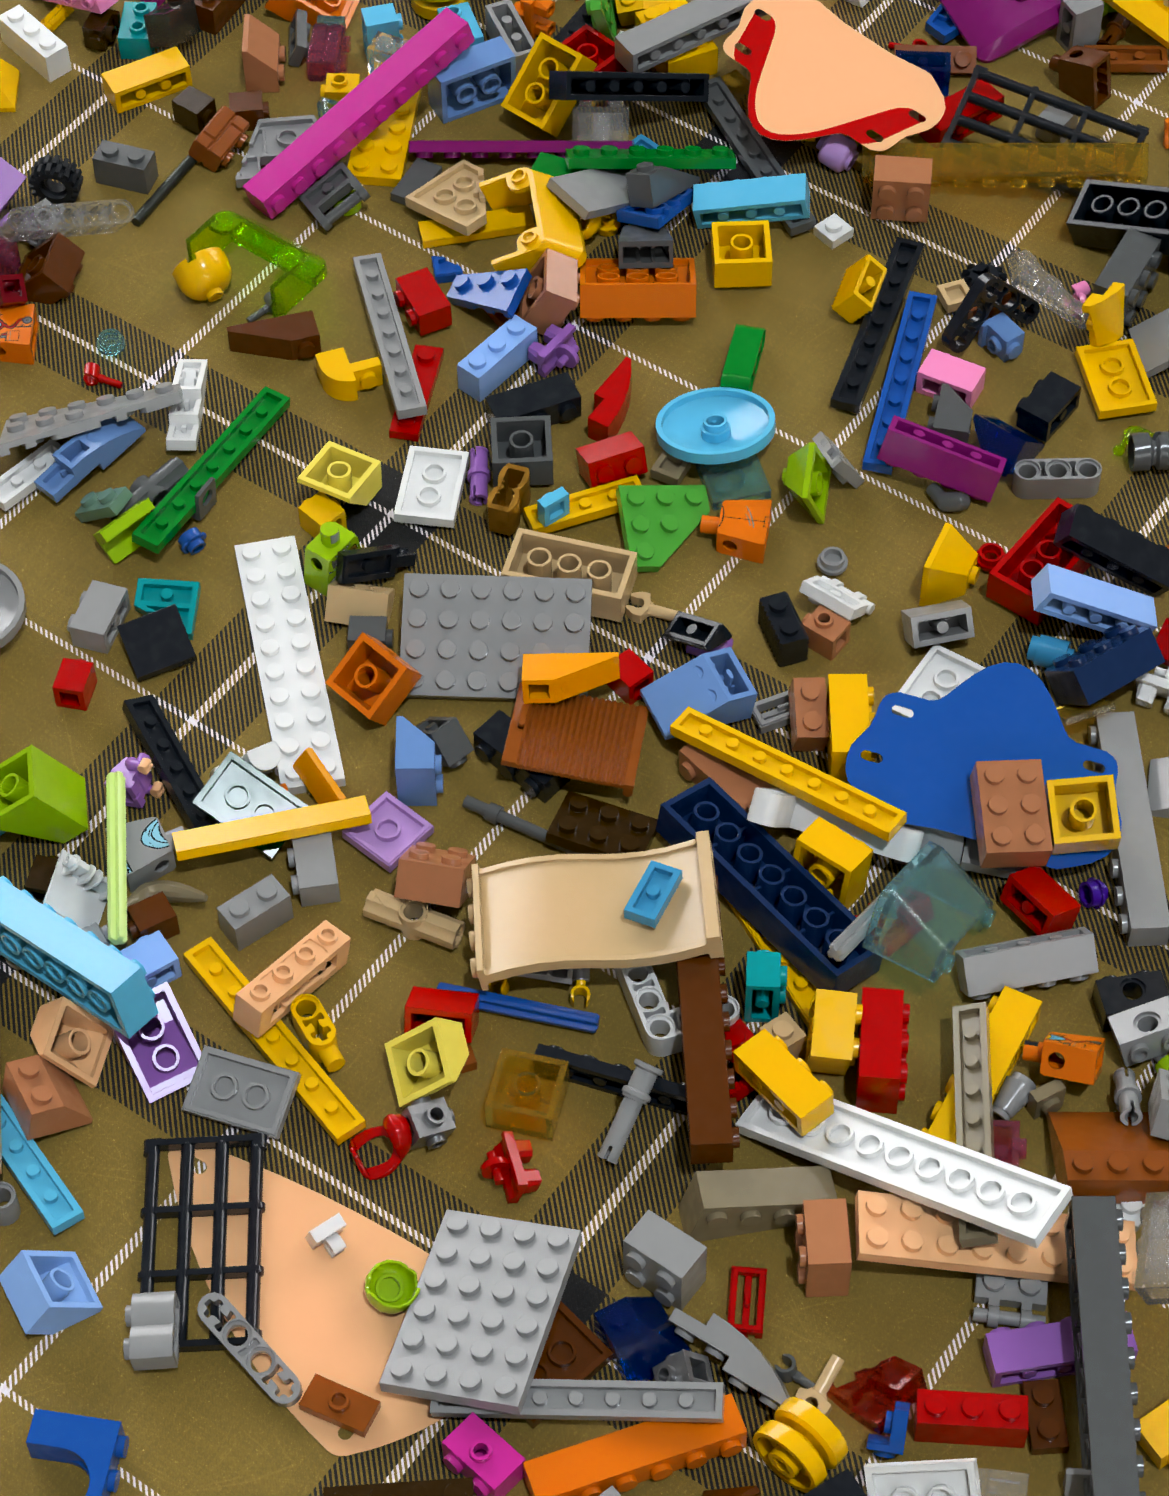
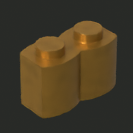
M508 463L501 469L498 475V485L490 492L487 499L489 531L510 536L517 530L520 524V513L523 512L524 507L529 505L531 499L529 468Z

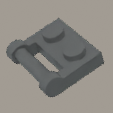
M343 162L299 196L300 200L326 232L333 228L332 224L360 201L363 200L365 202L371 197ZM353 189L355 190L350 196H348L330 212H328L326 215L323 214L334 204H336L339 200H341L344 196H346L349 192H351Z

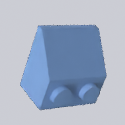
M396 716L395 776L398 800L406 806H437V793L444 792L442 755H436L435 742L405 717Z

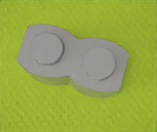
M176 1291L132 1294L131 1305H126L125 1307L126 1326L131 1327L129 1338H124L123 1342L125 1360H130L134 1371L178 1368L180 1301Z

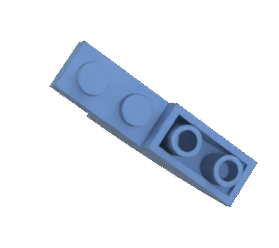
M130 416L128 419L119 422L116 419L109 418L100 422L102 427L77 434L52 454L55 462L34 481L36 487L57 503L95 467L99 466L103 470L107 468L146 432L145 427Z

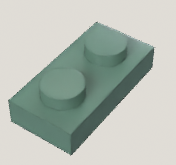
M126 486L115 489L108 488L96 493L92 491L80 501L81 506L75 512V516L81 523L117 516L132 498L133 494Z

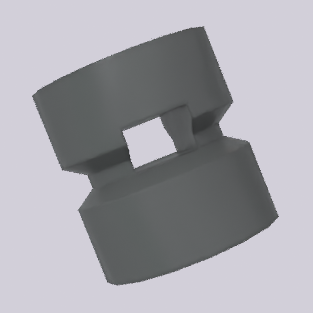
M1169 431L1155 432L1153 437L1148 432L1129 434L1128 463L1132 472L1149 471L1151 466H1155L1158 471L1169 470Z

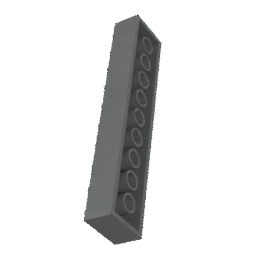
M1072 1196L1064 1229L1082 1468L1091 1470V1475H1088L1083 1480L1084 1496H1146L1145 1491H1139V1478L1144 1476L1143 1455L1136 1454V1441L1141 1439V1424L1139 1418H1133V1405L1138 1403V1388L1136 1382L1130 1381L1131 1370L1135 1368L1134 1347H1128V1334L1132 1333L1131 1312H1125V1300L1129 1299L1128 1277H1122V1265H1126L1125 1243H1119V1231H1123L1122 1209H1116L1115 1196Z

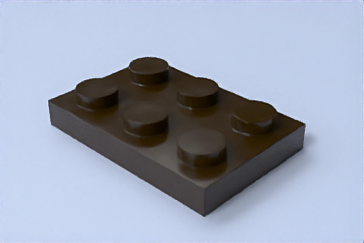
M568 791L546 833L545 842L581 854H619L649 850L657 833L656 825L658 819Z

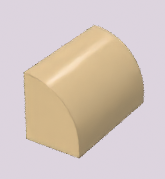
M334 580L328 585L324 621L349 625L350 616H387L389 623L395 589L360 583L343 585Z

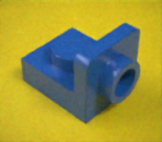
M896 1401L894 1412L887 1411L884 1433L891 1434V1436L869 1434L866 1449L874 1450V1455L883 1458H895L896 1454L903 1455L911 1403Z

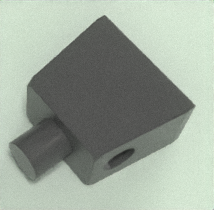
M639 225L623 226L618 239V268H673V238L666 227L654 229Z

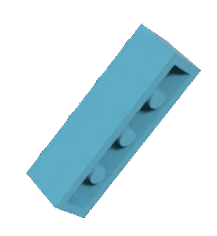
M806 173L693 184V215L697 229L711 228V222L760 220L774 222L810 218V189Z

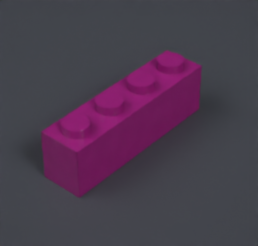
M896 415L892 418L877 459L884 461L889 466L900 467L912 472L917 477L928 478L940 483L945 488L956 489L968 494L973 499L984 500L989 503L1007 461L1004 457Z

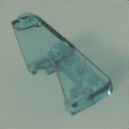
M929 841L880 894L862 947L935 983L942 973L948 974L953 968L956 961L953 951L959 941L971 928L978 932L983 928L988 929L996 916V911L993 910L992 900L943 847Z

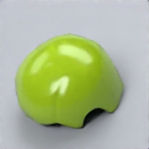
M388 1259L375 1264L365 1279V1293L369 1303L382 1313L393 1315L406 1311L420 1292V1288H416L418 1284L417 1274L400 1261Z

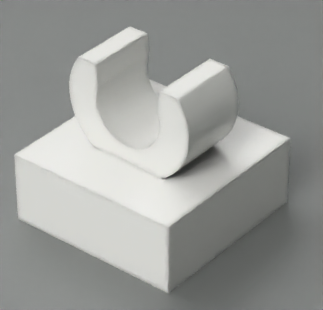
M340 1213L309 1231L305 1238L312 1249L324 1244L328 1254L333 1258L347 1247L339 1235L347 1224Z

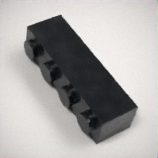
M1078 503L1061 513L1053 541L1054 546L1154 598L1169 591V549L1167 547L1149 541L1139 532L1128 530L1119 525L1116 520L1106 518L1094 512L1087 505Z

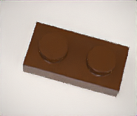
M1059 1379L1022 1381V1395H1028V1437L1031 1455L1068 1453L1069 1441Z

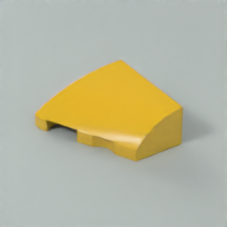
M1113 282L1104 295L1092 293L1083 303L1082 312L1089 314L1085 324L1089 331L1090 345H1107L1119 340L1123 336L1124 283Z

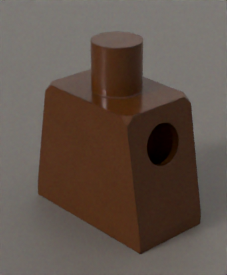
M1076 45L1062 56L1055 54L1050 59L1049 69L1058 73L1059 89L1061 92L1085 106H1091L1093 110H1096L1111 97L1110 53Z

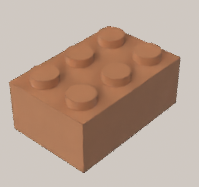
M1041 759L976 761L970 775V786L980 868L1046 866L1053 848Z

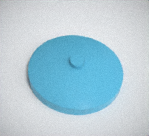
M731 387L704 388L680 395L668 402L660 410L655 423L657 440L664 451L686 462L707 465L731 463L748 458L764 449L771 442L776 431L775 412L764 398L753 392Z

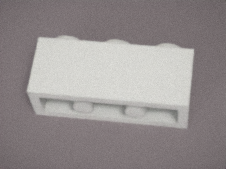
M17 5L0 15L2 42L48 82H52L72 70L68 46L22 6Z

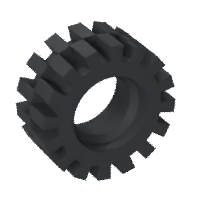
M46 155L45 159L40 157L32 169L28 182L30 183L29 190H33L32 195L34 197L40 196L39 201L46 198L52 204L56 203L57 207H62L63 203L66 207L70 206L71 202L74 203L78 198L83 183L81 169H76L77 164L74 162L69 164V159L66 157L64 160H60V155H55L54 159H52L51 155ZM50 179L58 180V181H60L61 183H56V182H54V181H52V180H50Z

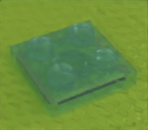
M757 454L725 464H696L703 485H706L707 496L713 511L720 510L722 502L725 500H765L771 498L772 490Z

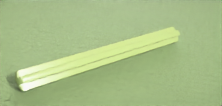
M120 771L110 772L106 776L108 940L111 945L115 946L118 944L124 945L128 940L125 777Z

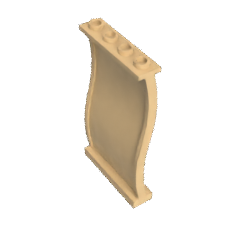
M709 830L695 832L696 838L693 840L646 851L619 854H555L507 861L485 868H479L478 863L471 864L472 878H467L466 882L468 896L473 898V904L468 905L469 921L471 925L474 924V931H469V942L471 951H475L476 956L475 958H470L472 977L479 979L482 991L489 990V983L540 971L653 966L681 961L704 954H709L711 959L724 957L714 857ZM651 860L680 869L683 876L656 928L624 918V908Z

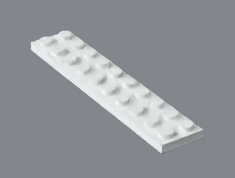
M295 535L234 545L271 740L277 741L281 752L280 761L277 764L280 784L285 783L288 791L293 795L310 792L293 768L294 762L305 749L310 747L314 750L339 787L346 786Z
M759 1094L735 1123V1126L739 1127V1134L1034 1248H1038L1073 1196L1072 1188L1068 1185L833 1099L834 1113L803 1137Z

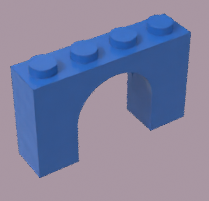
M35 1408L26 1444L31 1458L69 1463L84 1470L90 1477L89 1488L85 1496H110L111 1492L116 1493L119 1486L120 1470H117L120 1458H125L127 1455L129 1436H125L121 1421Z

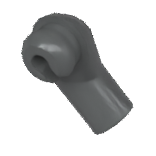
M932 483L926 489L928 496L943 512H959L968 509L970 506V497L962 492H945L938 483Z

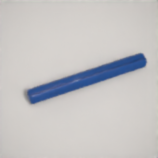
M443 982L439 983L436 988L479 993L480 1011L589 1033H596L599 1027L600 1016L597 1013Z

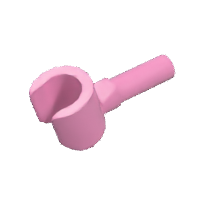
M1086 281L1071 285L1075 292L1072 295L1073 302L1080 301L1083 305L1087 297L1091 295L1090 286Z

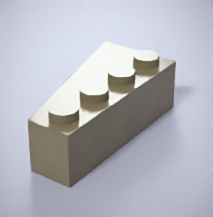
M824 1166L696 1171L678 1209L683 1232L700 1242L796 1226V1214H802L803 1200L837 1199L830 1168Z

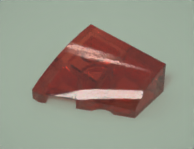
M892 1356L881 1361L875 1367L864 1368L855 1372L856 1380L837 1388L832 1383L826 1395L849 1416L881 1435L884 1432L887 1411L894 1412L896 1401L911 1403V1406L916 1400L917 1389H927L922 1368L897 1356Z

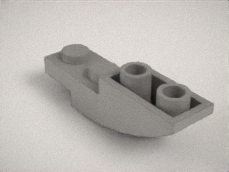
M675 1307L668 1319L677 1326L674 1333L693 1343L695 1338H698L708 1344L704 1351L722 1362L726 1356L729 1357L722 1370L731 1375L727 1382L745 1393L749 1387L761 1393L759 1401L775 1411L790 1397L778 1373L763 1353L730 1323L713 1313L707 1325Z

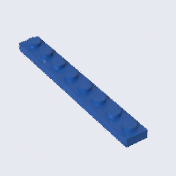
M909 291L863 458L862 470L892 475L893 467L877 459L893 416L896 415L903 419L907 418L917 380V372L922 362L937 305V295Z

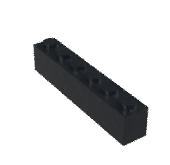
M549 70V99L708 102L709 74Z

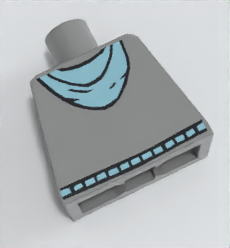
M156 817L126 823L127 886L130 893H133L140 885L155 881L176 868L172 833L184 831L182 826L164 832Z

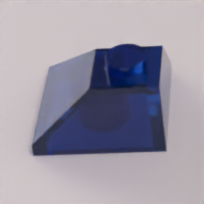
M975 414L973 417L980 448L1007 459L1001 476L1007 477L1008 474H1014V467L1018 461L1034 459L1045 446L1044 443L997 417Z
M624 1297L594 1313V1333L612 1351V1362L625 1381H648L654 1378L652 1368L666 1360L669 1354L679 1352L682 1349L691 1351L684 1339L674 1333L675 1325L668 1320V1314L655 1297Z

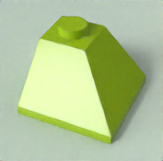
M809 442L788 456L787 468H784L782 473V481L791 495L818 524H824L831 468L816 443Z

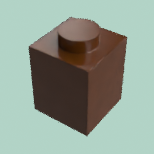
M262 90L229 93V108L235 112L236 116L239 115L249 122L250 126L247 131H254L258 119L270 118L269 102H263Z
M163 891L127 907L129 921H127V931L132 940L150 935L158 930L166 940L180 934L177 915Z

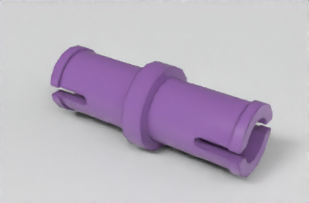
M476 446V455L474 448H471L469 452L470 469L467 471V480L470 483L469 502L475 506H482V497L483 503L487 504L488 483L491 480V472L488 469L489 451L486 447Z

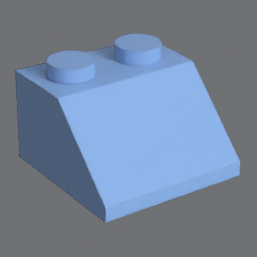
M21 1250L0 1274V1283L25 1334L53 1335L99 1313L103 1309L76 1252Z

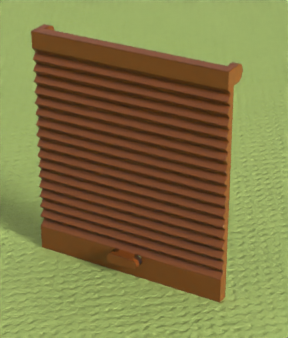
M520 681L501 765L623 789L624 796L630 797L633 794L649 709L647 706L642 705L636 707L635 704H623L622 701L619 703L616 700L611 702L610 699L605 701L604 698L598 699L597 696L594 698L591 695L586 697L585 694L581 696L578 694L557 703L524 704L522 682Z

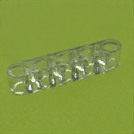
M125 199L16 207L0 219V237L9 242L49 239L57 232H60L65 237L115 233L126 226L134 218L135 213L133 206ZM37 219H39L44 226H42ZM12 222H14L18 228L14 227L12 225Z

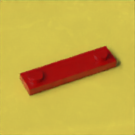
M415 344L412 359L428 411L443 361L444 348ZM395 411L389 428V438L418 442L426 415L398 420Z

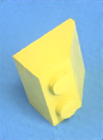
M328 441L298 476L297 482L347 503L367 506L382 488L381 461Z
M435 1017L384 1044L399 1107L405 1108L415 1100L429 1096L457 1081L469 1056L461 1022Z

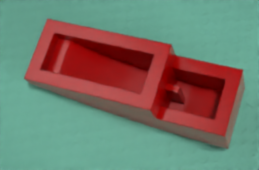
M625 357L594 393V411L588 416V437L595 441L616 436L625 421L631 398L630 358Z

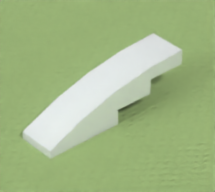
M178 359L172 385L180 383L183 396L181 403L170 406L168 414L169 428L166 437L167 450H197L204 409L208 359Z

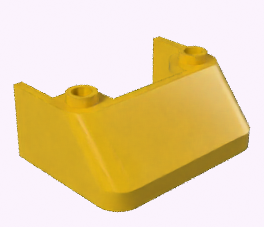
M523 167L479 183V187L492 210L523 206L533 203L537 227L524 231L518 237V251L491 260L495 271L524 268L530 271L547 248L577 259L578 268L585 263L587 253L580 216L546 186L549 179L554 176Z

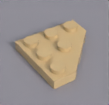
M463 159L405 197L406 207L465 236H469L487 224L486 200L479 187V183L484 181V169Z

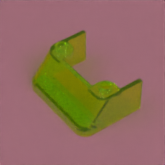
M232 211L215 213L186 239L189 262L196 259L194 253L210 247H219L223 250L229 243L234 242L285 271L270 286L273 318L286 315L327 276V265L324 258L256 220Z

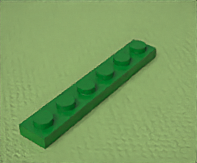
M576 145L573 149H565V161L568 169L637 168L636 165L642 162H653L654 166H664L672 169H736L737 160L733 150L726 146L701 149L699 146L690 145L686 146L685 149H674L671 146L661 145L657 149H646L644 146L633 145L629 149H618V147L613 145H604L601 149H590V147L585 145Z

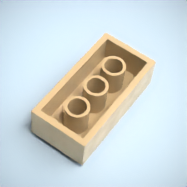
M518 528L501 576L592 579L591 616L622 622L625 606L628 604L637 578V552Z

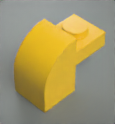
M343 347L315 354L318 378L323 390L332 398L341 401L358 400L357 391L383 385L382 366L378 357L349 363Z

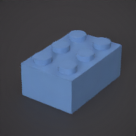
M498 36L468 47L446 68L432 78L428 83L429 105L441 122L445 124L502 103L516 78L515 54L503 38Z

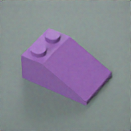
M168 982L152 988L156 996L154 1001L159 1013L130 1039L110 1027L149 1104L190 1085L202 1053Z

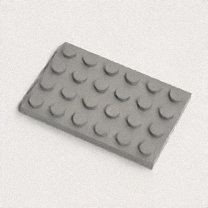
M404 573L400 657L422 674L406 698L516 701L520 681L522 682L523 654L590 653L592 579ZM588 691L583 692V693H581V694H579V695L581 696V695L585 694V696L587 697V696H588Z
M447 1209L416 1287L420 1288V1292L414 1302L408 1307L380 1379L381 1391L520 1415L582 1242L581 1230Z

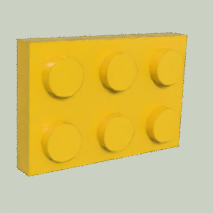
M1133 339L1119 340L1102 346L1084 345L1076 347L1075 356L1098 420L1156 411L1157 401Z

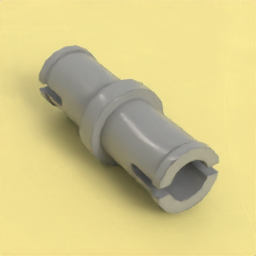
M1121 1067L1113 1074V1081L1116 1087L1114 1102L1119 1107L1121 1122L1128 1126V1117H1130L1131 1126H1135L1143 1119L1140 1108L1142 1094L1139 1087L1136 1086L1134 1071L1127 1068L1128 1076H1125V1069Z

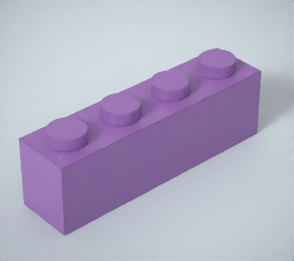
M1071 1316L1062 1319L1060 1322L1048 1324L1043 1321H1036L1017 1329L999 1327L985 1334L982 1350L992 1388L1020 1384L1022 1381L1045 1380L1075 1375ZM1132 1330V1333L1128 1334V1347H1134L1136 1359L1138 1348Z

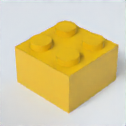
M769 220L711 222L714 288L772 286L773 259Z
M1113 774L1046 781L1045 793L1053 848L1051 855L1118 849L1121 841V831Z
M819 816L796 839L793 857L849 909L864 893L874 849Z
M816 989L810 1004L805 1062L811 1072L845 1076L849 1066H854L855 1058L858 1059L860 1038L854 1037V1033H857L858 1025H861L863 1004H857L858 993Z

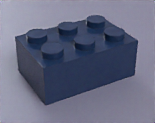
M1115 625L1106 629L1103 632L1104 636L1102 638L1088 640L1078 646L1079 651L1074 654H1064L1052 661L1054 665L1044 670V673L1058 704L1090 706L1164 663V657L1151 628H1137L1136 625L1121 628L1120 625Z

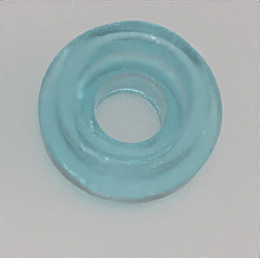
M106 329L99 334L96 345L101 354L114 356L125 349L126 341L118 330Z

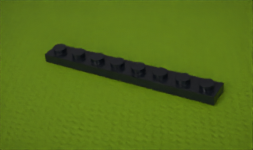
M900 237L896 238L885 265L887 274L873 310L865 314L831 397L830 407L859 414L923 255L925 243Z

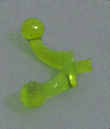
M1129 426L1123 432L1124 437L1121 443L1114 446L1113 452L1117 456L1124 454L1130 433L1148 432L1151 437H1153L1154 433L1141 426Z

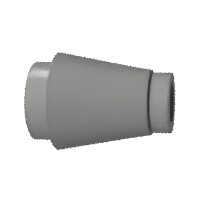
M1016 1071L1011 1076H1006L993 1104V1118L1002 1124H1007L1028 1103L1029 1092L1036 1089L1035 1083L1024 1074Z

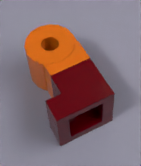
M23 273L0 275V308L25 305L28 302Z

